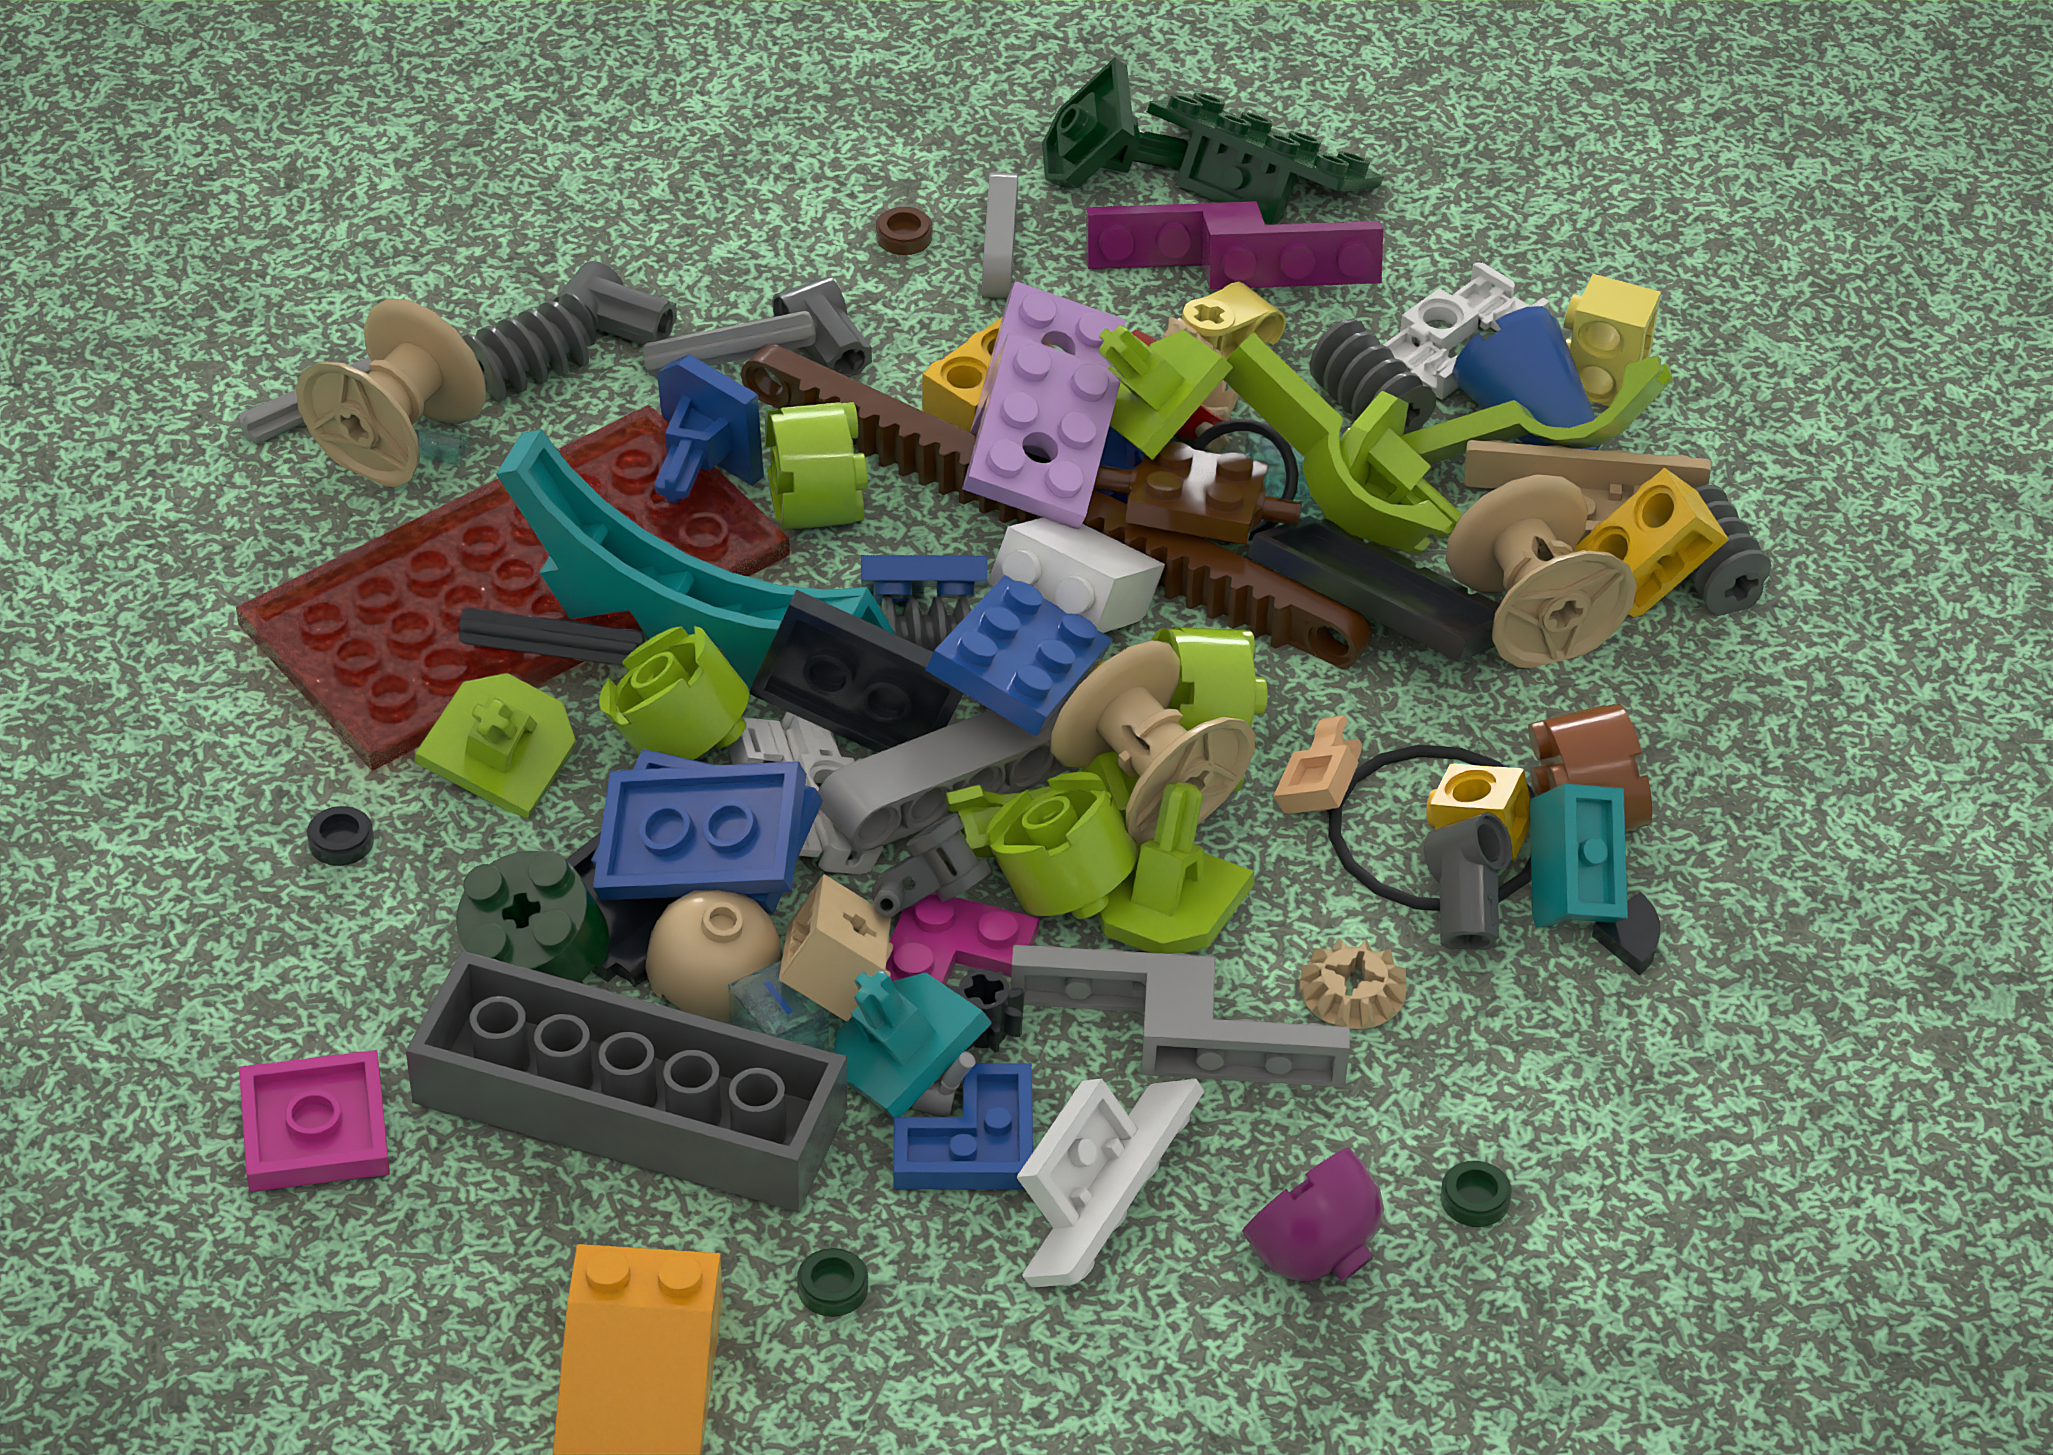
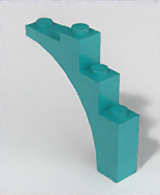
M542 429L521 433L496 473L506 491L550 555L539 573L570 619L630 610L648 639L668 629L680 626L684 628L688 635L695 634L694 626L700 627L716 647L721 648L728 662L745 682L749 690L796 589L896 635L867 587L824 590L766 582L729 572L690 556L645 531L606 502L569 466Z

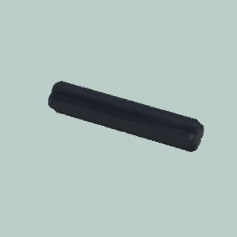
M468 607L463 610L458 625L459 641L465 645L625 667L622 661L645 642L644 634L639 630Z

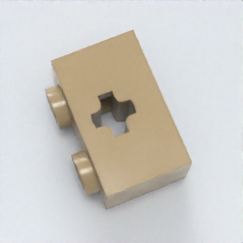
M823 874L787 924L779 980L848 1022L852 1017L850 1013L858 1006L854 999L859 991L854 982L857 976L865 972L868 976L872 977L880 970L886 972L889 976L891 974L885 969L886 962L893 950V944L888 941L891 917L880 916L875 911L872 903Z

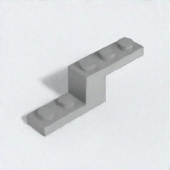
M1013 945L1011 989H1023L1024 1005L1145 1012L1141 1075L1345 1087L1350 1049V1027L1325 1026L1318 1023L1257 1022L1250 1019H1213L1215 956H1198L1185 953L1131 952L1118 949L1063 948L1051 945Z

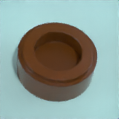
M892 208L882 213L876 221V241L882 249L889 253L897 255L916 254L925 250L932 242V221L926 213L916 208Z

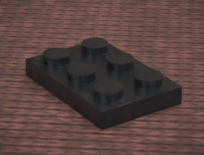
M797 589L749 691V694L877 753L947 727L964 693L925 670L933 655L932 651Z

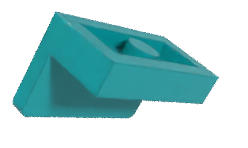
M1562 784L1532 798L1530 801L1532 918L1535 927H1551L1566 920L1617 923L1627 919L1624 788Z

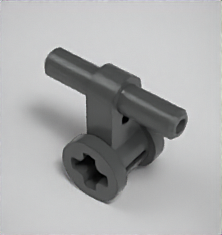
M957 813L939 820L912 838L906 844L912 855L878 876L872 888L874 909L880 916L892 917L934 891L942 902L947 901L971 888L992 871L985 858L977 859L960 832L964 824ZM912 878H913L914 881H915V884L910 885L911 882H912Z

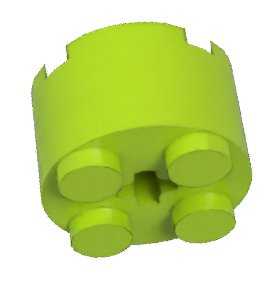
M837 402L766 410L765 448L771 447V467H767L768 481L776 521L780 520V530L853 524L854 522L864 521L862 490H867L868 477L864 453L854 454L852 438H858V419L854 402Z
M682 626L671 628L644 642L622 661L628 672L619 683L615 685L609 677L599 696L600 709L638 756L642 749L694 760L714 745L717 748L729 746L746 729L747 723L741 716L748 704L749 689L700 627L694 626L695 634L690 635Z
M1174 627L1172 629L1161 628L1155 632L1151 640L1169 643L1180 658L1179 683L1167 709H1177L1183 715L1178 723L1187 731L1199 724L1220 717L1242 719L1251 727L1253 715H1262L1265 712L1268 698L1267 683L1264 677L1255 676L1253 659L1255 641L1250 630Z
M1072 772L1047 779L1052 790L1033 799L1028 789L1016 795L995 814L987 827V837L991 842L992 853L1025 914L1029 916H1054L1071 912L1077 919L1091 917L1107 906L1109 902L1107 894L1116 888L1130 873L1135 871L1138 866L1140 849L1127 832L1126 822L1102 779L1094 773Z

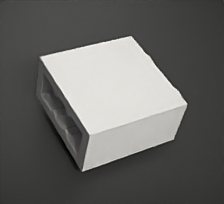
M1043 517L1008 526L988 584L995 586L1004 575L1015 581L1028 583L1035 587L1042 594L1043 598L1057 605L1067 614L1081 615L1090 620L1098 631L1105 633L1142 620L1147 614L1165 564L1084 524L1079 529Z

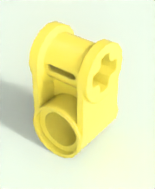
M1239 281L1231 283L1222 290L1203 298L1191 300L1185 305L1182 319L1186 325H1190L1196 332H1200L1204 340L1210 342L1214 349L1220 350L1225 360L1252 332L1265 344L1270 342L1274 345L1281 338L1286 326V317L1280 310Z

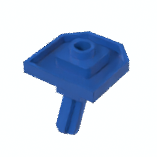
M690 354L670 362L657 372L661 416L667 423L668 428L665 432L667 456L655 481L656 493L665 496L667 502L677 504L681 498L689 497L700 469L710 471L716 465L751 486L764 477L758 394Z

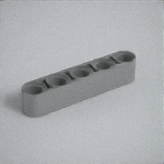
M1063 706L1037 737L996 712L989 710L845 765L829 775L819 787L818 793L823 800L820 810L858 850L868 851L926 829L951 814H958V811H948L945 802V796L948 792L981 785L989 792L1012 794L1047 781V779L1056 777L1072 768L1063 766L1051 753V733Z

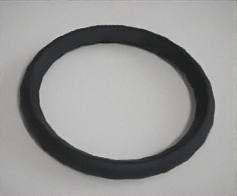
M1233 419L1220 422L1205 430L1190 445L1192 449L1202 451L1210 442L1224 434L1248 431L1262 435L1274 444L1284 461L1286 480L1281 498L1294 500L1299 477L1296 457L1290 444L1268 424L1253 419ZM1263 520L1251 529L1248 541H1252L1254 534L1274 528L1279 523ZM1218 540V541L1226 542V543H1234V542H1228V541Z

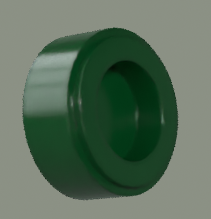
M1465 1161L1456 1164L1445 1174L1442 1181L1440 1200L1443 1209L1453 1220L1466 1226L1485 1227L1497 1223L1506 1215L1510 1206L1512 1189L1508 1177L1496 1166L1483 1161Z
M828 1248L816 1251L809 1255L798 1269L797 1291L799 1298L806 1308L822 1316L837 1317L849 1314L860 1307L867 1297L868 1271L866 1265L857 1255L844 1249Z

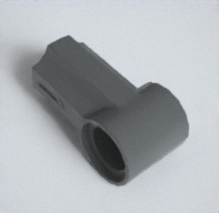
M595 261L584 263L553 300L558 302L560 296L571 292L584 303L591 315L595 331L599 329L643 345L667 339L677 319L676 303L624 286L619 275L613 269L601 262Z
M827 276L773 296L772 308L774 317L802 311L810 313L815 325L816 342L804 348L816 363L849 378L861 374L863 369L872 363V347L847 316V308L842 292L831 277Z
M1483 813L1434 829L1425 838V861L1430 873L1440 884L1441 946L1448 949L1488 950L1496 947V940L1499 939L1498 871L1508 867L1512 857V844L1507 828L1501 819L1492 813Z

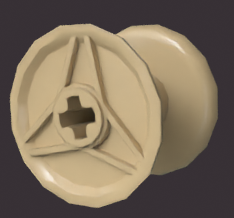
M386 299L371 308L364 324L365 346L371 360L369 364L371 372L367 374L345 363L320 361L301 372L295 388L298 410L309 433L332 460L340 466L385 487L396 488L412 479L420 462L418 437L412 424L416 423L422 415L437 422L461 424L480 414L487 397L485 376L475 354L455 328L432 310L410 300Z
M1538 474L1512 480L1483 495L1460 517L1448 538L1445 561L1456 581L1478 592L1500 593L1507 591L1495 612L1492 639L1500 657L1518 668H1534L1591 652L1620 628L1634 604L1637 583L1627 563L1607 552L1585 550L1574 552L1573 549L1585 532L1588 506L1581 489L1560 476Z
M1153 640L1127 647L1094 670L1079 684L1065 703L1051 733V753L1063 766L1087 768L1098 754L1115 750L1119 754L1118 765L1129 777H1140L1126 806L1125 824L1127 832L1137 844H1144L1155 837L1163 791L1168 783H1191L1196 785L1197 789L1202 792L1203 799L1198 824H1200L1228 798L1243 778L1255 751L1256 734L1245 720L1220 717L1199 724L1189 731L1178 723L1183 715L1177 709H1167L1179 683L1180 658L1169 643Z

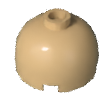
M694 890L669 904L651 932L645 969L652 991L660 1000H662L664 995L670 1003L680 1007V1011L720 1022H727L745 1017L754 1011L757 1005L764 1002L768 995L770 996V991L763 983L770 981L776 987L781 960V941L774 921L756 900L745 894L721 890Z

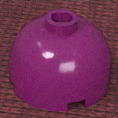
M1350 1147L1333 1154L1305 1174L1308 1179L1290 1192L1287 1189L1281 1192L1243 1228V1236L1250 1243L1249 1246L1272 1271L1292 1281L1314 1282L1334 1273L1339 1281L1343 1282L1373 1259L1374 1255L1367 1245L1378 1233L1382 1225L1384 1214L1382 1195L1370 1170Z

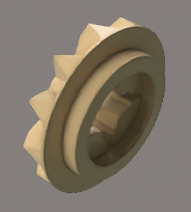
M1338 938L1330 950L1315 948L1310 962L1307 965H1302L1300 993L1308 1009L1324 1022L1333 1026L1350 1027V1029L1354 1030L1369 1029L1388 1022L1403 1007L1407 994L1406 968L1394 964L1391 950L1373 951L1367 939L1359 947H1348ZM1359 968L1361 969V975H1363V981L1358 984L1357 988L1353 989L1351 996L1346 995L1347 986H1345V980H1348L1350 974L1355 973V969Z

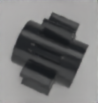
M968 970L967 975L960 981L959 987L946 985L981 1009L992 1022L965 1051L976 1047L990 1048L996 1053L999 1052L1000 1043L1007 1035L1012 1037H1020L1022 1035L1024 991L1019 988L1009 990V984L1004 978V972Z

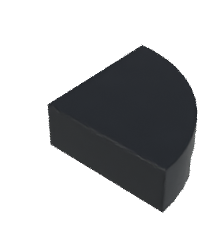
M1639 892L1627 901V919L1617 923L1595 922L1592 937L1634 972L1641 975L1654 960L1661 928L1654 906L1644 894Z

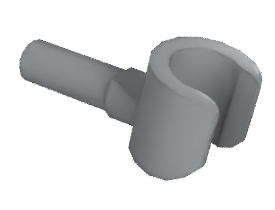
M967 1052L962 1053L951 1067L913 1104L912 1110L940 1117H949L955 1091L959 1087L961 1080L975 1065L974 1056Z

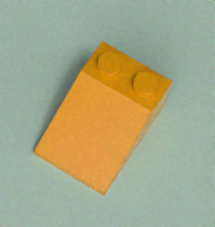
M577 1244L567 1301L553 1455H702L723 1303L720 1253Z

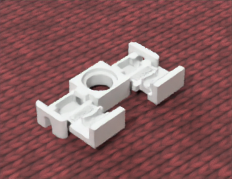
M1474 263L1471 282L1453 295L1439 288L1402 315L1400 333L1383 345L1392 351L1394 358L1400 359L1406 364L1408 371L1416 373L1424 386L1430 387L1436 397L1443 400L1459 388V384L1452 372L1457 355L1449 358V350L1477 331L1479 319L1481 320L1480 327L1484 330L1491 327L1499 331L1501 329L1495 321L1502 316L1524 307L1543 306L1549 310L1550 301L1543 297L1529 306L1515 296L1513 297L1515 284L1512 280L1484 263ZM1492 282L1495 285V287L1489 290L1491 288ZM1444 320L1452 324L1453 327L1438 329L1428 326L1426 322Z
M787 711L781 723L776 720L742 717L747 723L745 731L735 742L727 746L733 765L763 763L764 761L769 763L799 761L807 774L805 786L814 787L817 791L819 787L816 783H823L835 770L854 762L853 758L841 757L831 731ZM819 809L799 856L819 857L820 853H823L818 863L822 870L834 873L863 874L873 869L883 850V846L868 851L858 850ZM852 852L853 859L847 860L850 853Z

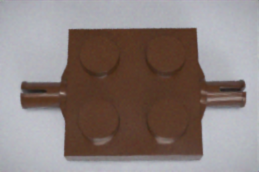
M1172 441L1168 442L1153 460L1144 455L1142 462L1133 468L1132 471L1099 464L1093 487L1095 490L1101 489L1128 494L1125 518L1127 523L1247 545L1251 529L1258 525L1261 520L1298 527L1302 508V501L1298 502L1266 496L1265 484L1269 463L1254 461L1240 453L1216 454L1194 450L1184 443Z

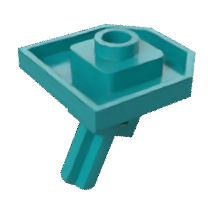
M882 970L872 977L862 972L854 981L859 990L854 997L858 1006L850 1013L852 1016L850 1020L837 1031L834 1053L847 1056V1085L894 1119V1117H901L992 1022L981 1009L926 972L892 981L890 976Z

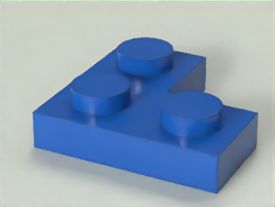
M861 555L862 587H867L871 593H874L877 604H882L883 597H891L893 604H906L908 597H912V593H924V587H937V597L958 599L959 597L972 598L974 597V588L987 587V556Z
M975 1063L963 1078V1117H894L893 1189L1025 1190L1017 1176L1033 1154L1032 1063Z

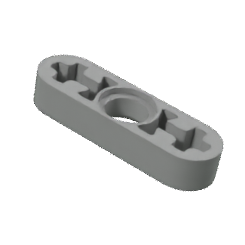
M990 172L983 252L982 298L1008 299L1012 288L1018 204V173Z

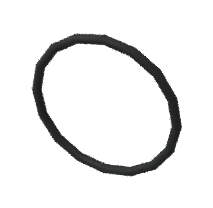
M1414 745L1380 753L1356 768L1340 807L1329 809L1328 837L1344 869L1374 894L1416 910L1440 911V898L1417 897L1383 884L1354 860L1341 834L1342 807L1356 784L1384 765L1418 757L1457 759L1478 766H1506L1499 761L1461 747ZM1527 784L1531 801L1536 796L1532 788ZM1531 855L1521 873L1498 887V903L1531 881Z

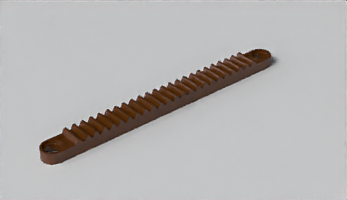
M774 344L764 345L742 366L741 379L744 387L758 394V400L777 409L837 402H854L858 419V438H852L853 446H859V453H864L865 458L874 454L879 455V466L884 468L896 463L899 465V475L903 477L916 472L919 474L920 485L925 486L937 482L939 483V493L942 495L957 491L959 492V503L963 505L974 500L979 501V512L985 514L996 509L999 511V521L1002 523L1014 519L1024 523L1043 518L1042 516L962 489L976 442V435ZM765 368L772 372L778 378L781 385L776 383L768 375ZM1093 489L1087 514L1082 524L1164 563L1165 566L1157 587L1160 585L1165 587V598L1170 600L1182 595L1186 597L1185 607L1188 609L1204 605L1207 607V617L1210 619L1223 614L1228 616L1229 628L1235 629L1245 624L1250 626L1254 639L1265 634L1271 636L1270 646L1275 649L1289 644L1341 669H1348L1354 665L1369 647L1372 640L1371 628L1359 612L1291 578L1196 535L1125 522L1127 504ZM1326 626L1340 632L1347 640L1348 645L1335 639L1328 632Z

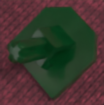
M1114 57L1058 109L1042 142L1045 179L1061 187L1079 188L1100 168L1128 173L1133 161L1159 167L1181 168L1188 143L1182 138L1139 130L1138 118L1132 114L1127 65Z

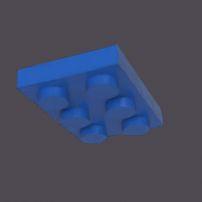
M1004 575L934 650L925 670L1037 737L1071 697L1079 684L1088 677L1103 659L1113 639L1098 631L1096 626L1087 618L1078 614H1067L1057 605L1043 598L1042 594L1032 585L1015 581Z
M800 762L610 771L593 882L594 891L601 900L682 897L694 890H721L737 894L792 892L807 775Z

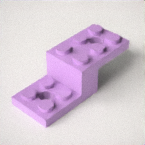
M1017 281L1014 282L1008 295L970 431L977 434L962 489L1076 529L1080 528L1087 514L1121 382L1107 369L1110 364L1099 353V348L1103 343L1099 335L1105 328L1112 332L1118 326L1122 325L1125 327V319ZM1047 344H1053V345H1056V346L1062 348L1064 351H1061V350H1058V349H1055V348H1052V347H1049V346H1046V345H1047ZM1024 451L1049 459L1051 462H1035Z

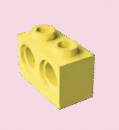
M1592 274L1583 295H1572L1565 316L1564 328L1573 331L1572 338H1567L1566 342L1590 402L1610 407L1623 385L1625 365L1651 356L1661 295L1660 291Z

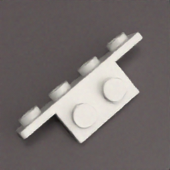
M1103 1079L1085 1080L1080 1083L1017 1176L1019 1182L1053 1227L1022 1274L1029 1286H1070L1078 1283L1091 1272L1095 1264L1094 1259L1111 1233L1125 1220L1127 1209L1143 1184L1157 1171L1159 1160L1175 1135L1188 1124L1191 1111L1204 1093V1089L1197 1079L1149 1085L1129 1115Z

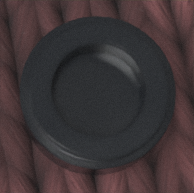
M337 806L325 809L314 816L307 827L309 850L317 860L328 865L344 866L358 862L373 847L372 822L364 812L353 807Z

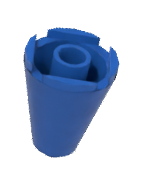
M1543 306L1524 307L1502 316L1495 321L1501 330L1490 336L1487 340H1484L1480 333H1478L1467 343L1456 358L1452 370L1454 378L1458 382L1460 389L1483 409L1515 400L1527 408L1534 418L1543 425L1572 428L1591 422L1596 418L1560 323ZM1531 433L1517 437L1520 442L1527 445H1553L1543 442ZM1601 445L1597 447H1587L1578 449L1598 450Z

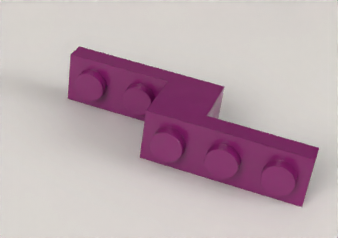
M1257 201L1086 207V260L1088 269L1202 265L1209 289H1223L1227 285L1238 281L1244 283L1249 288L1382 283L1383 227L1380 221L1265 225Z

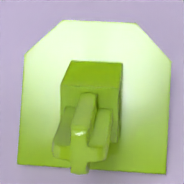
M1122 325L1112 332L1105 328L1099 335V338L1103 341L1099 348V353L1110 364L1107 369L1121 381L1109 426L1152 460L1233 368L1221 355L1185 330L1151 343L1149 347Z
M1381 391L1342 435L1339 441L1341 457L1352 478L1370 495L1389 504L1400 502L1402 505L1410 506L1426 500L1432 502L1452 522L1446 531L1438 537L1443 539L1453 531L1461 517V513L1423 478L1431 466L1399 437L1404 433L1409 403Z
M505 673L463 682L416 751L414 763L504 810L529 818L574 751L576 739L562 701Z
M1170 782L1164 788L1155 837L1144 844H1137L1140 849L1137 869L1107 894L1109 897L1107 906L1096 914L1104 936L1149 953H1187L1208 948L1253 888V870L1206 854L1203 847L1194 844L1203 799L1202 792L1197 789L1196 785L1187 782Z

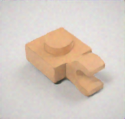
M1345 715L1322 718L1317 723L1315 737L1310 750L1293 752L1273 796L1283 813L1294 814L1309 811H1325L1340 807L1359 764L1358 758L1362 750V743L1359 739L1343 741V730L1348 721Z

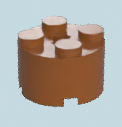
M1601 705L1529 723L1528 733L1532 750L1538 761L1541 760V766L1531 768L1532 784L1537 796L1562 784L1624 788L1625 833L1651 824L1652 797L1648 775L1639 776L1635 755L1642 754L1633 724L1622 705Z

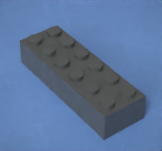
M462 950L406 1049L412 1103L795 1212H800L848 1109L847 1056Z

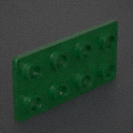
M1195 92L1192 98L1171 94L1169 100L1150 101L1146 111L1153 116L1192 131L1175 185L1218 203L1257 201L1264 222L1271 225L1278 224L1284 217L1297 175L1340 192L1378 188L1384 178L1383 175L1368 170L1370 161L1361 156L1344 151H1339L1338 155L1334 156L1319 150L1322 143L1320 140L1291 131L1289 136L1271 130L1273 122L1257 114L1242 112L1241 116L1238 117L1223 110L1225 106L1224 101L1207 94Z

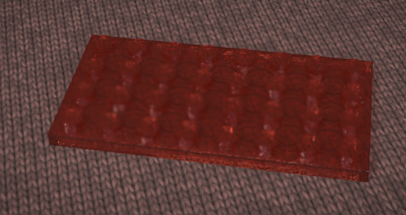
M650 404L557 449L569 466L606 502L645 531L690 556L729 572L749 577L790 555L789 537L716 467L710 471L700 469L689 497L681 498L677 504L667 502L665 496L656 493L655 481L667 456L665 432L669 422ZM499 478L236 607L238 625L372 771L420 747L463 682L508 673L536 687L584 662L465 645L459 641L458 630L459 620L465 608H482L643 631L630 610L575 619L568 617L539 573L550 555Z

